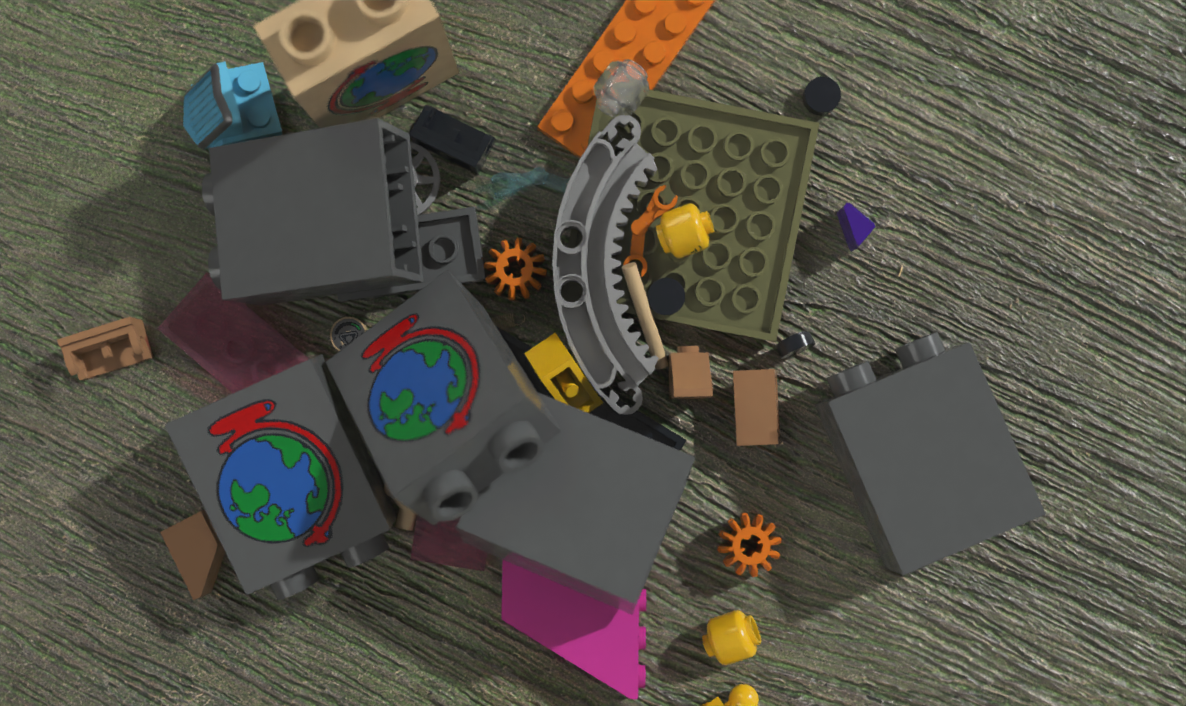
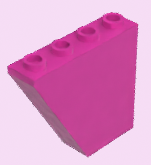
M502 560L501 620L629 699H638V688H645L646 682L645 665H638L639 650H646V627L639 626V611L646 612V589L642 590L634 612L631 615Z

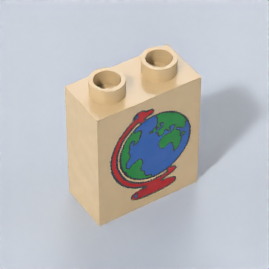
M299 0L254 25L256 32L291 94L319 128L379 118L459 73L441 18L431 0Z

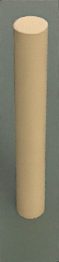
M628 263L622 266V271L646 343L649 346L650 355L658 357L655 369H663L669 363L636 263Z

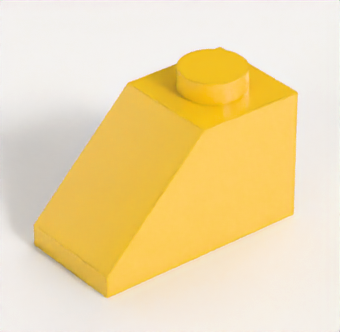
M553 333L524 353L538 377L555 400L587 413L603 404V401L556 333Z

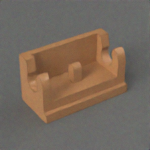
M126 317L57 339L70 375L77 374L81 381L154 358L143 320L133 317Z
M777 370L733 371L737 446L781 444Z

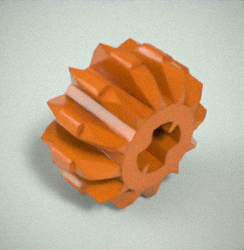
M516 238L513 249H510L509 243L504 239L501 241V246L504 250L502 254L494 248H491L489 254L497 262L488 261L484 263L486 270L495 272L487 276L485 280L488 285L500 282L494 291L497 296L502 295L509 288L508 299L510 301H515L517 290H521L524 299H529L530 293L526 287L530 285L539 291L542 285L534 277L542 278L547 276L546 269L536 267L545 262V257L543 254L531 257L536 250L534 243L529 244L523 251L522 238ZM517 261L519 266L521 263L525 265L521 269L522 276L514 278L512 273L509 276L506 275V272L511 270L509 265L511 262Z
M743 512L740 514V526L732 518L727 520V524L733 529L731 534L724 530L719 531L718 535L728 540V543L718 545L717 551L719 553L731 552L724 558L723 564L729 567L737 561L735 566V573L741 576L748 565L750 575L757 577V564L760 563L762 568L770 571L772 567L766 560L767 556L779 559L780 553L770 549V546L778 545L782 541L779 536L768 537L776 528L772 522L767 523L761 528L763 515L756 514L752 524H750L748 513ZM751 535H755L753 541L758 543L756 550L749 549L747 554H743L742 552L745 548L740 545L742 539L749 540Z

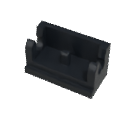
M425 105L409 133L413 143L479 175L496 141V137L483 133L428 105Z

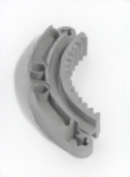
M619 115L612 119L602 132L599 131L581 156L567 184L559 208L554 232L552 259L554 294L568 344L579 366L595 390L613 410L624 415L633 414L641 406L643 396L638 385L655 370L654 367L658 361L656 355L645 358L644 355L649 348L647 344L640 346L635 344L641 334L640 332H628L627 329L634 321L633 319H622L621 315L629 308L628 305L617 304V301L624 296V291L614 289L613 287L622 282V276L612 273V271L621 267V262L612 258V256L621 254L622 250L621 246L613 242L623 240L624 232L617 227L626 226L628 218L621 212L632 211L633 204L628 199H638L640 191L636 186L646 187L648 179L645 174L654 176L657 172L654 157L650 153L647 154L638 145L641 135L640 124L629 115ZM620 125L625 128L630 125L632 127L630 135L633 139L631 141L625 138L622 139L615 146V149L620 150L619 154L615 156L614 149L610 144L618 133L615 127ZM606 135L608 136L609 142L603 139ZM568 229H576L582 234V242L576 248H567L561 243V236ZM567 282H577L582 286L583 294L578 301L567 302L562 298L561 290ZM617 370L625 379V381L618 382L617 384L624 391L630 388L635 391L632 396L635 403L631 407L627 404H624L622 407L618 406L616 402L619 397L612 389L610 390L609 397L601 390L612 384Z

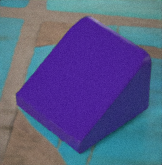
M846 203L836 213L851 252L858 248L876 227L871 220L850 203Z

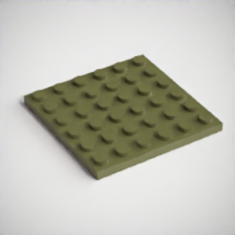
M602 80L597 95L588 146L599 131L602 132L612 119L619 115H629L640 124L641 135L638 145L647 154L650 153L654 157V162L657 166V172L654 176L645 174L648 179L646 187L636 186L640 191L638 199H628L633 204L632 211L621 212L628 218L626 226L617 227L624 232L623 240L613 241L622 247L621 254L612 256L613 259L621 262V267L612 271L613 274L622 276V282L613 286L614 289L624 291V296L617 301V304L628 305L629 309L625 313L637 315L622 271L625 259L630 256L631 225L646 211L655 190L660 186L666 185L665 190L658 195V200L661 204H670L676 195L678 199L674 208L688 203L695 204L701 213L708 211L715 232L709 234L710 242L707 249L683 258H676L671 252L666 254L660 244L656 225L660 224L661 216L649 226L645 234L643 258H645L648 267L646 274L641 277V262L637 260L630 262H635L646 295L650 286L661 278L675 279L682 285L685 291V302L678 312L672 315H660L651 309L653 317L655 319L776 342L820 123ZM620 125L615 127L618 133L616 138L610 143L614 149L615 156L620 152V150L615 149V146L622 139L625 138L628 141L633 139L630 135L632 130L630 125L625 128ZM606 135L603 139L609 142L608 136ZM571 229L567 248H576L581 244L583 238L578 230ZM573 281L567 282L561 290L562 298L569 302L578 301L583 294L582 286Z

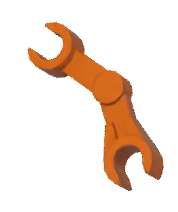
M666 185L660 186L655 190L646 211L631 225L630 256L625 259L623 266L633 260L641 262V277L646 274L648 268L647 262L643 258L645 234L649 226L657 218L662 216L664 212L674 208L677 203V195L668 205H663L659 202L658 195L665 190Z

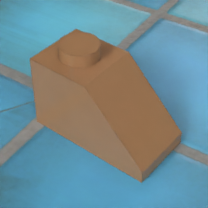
M677 346V353H670L668 355L669 399H707L712 397L713 387L708 352L699 353V346Z
M206 510L160 532L193 600L212 593L225 554L220 539Z

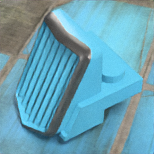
M225 61L215 63L191 85L184 95L183 127L197 147L209 149L282 135L281 125L263 62L227 69Z

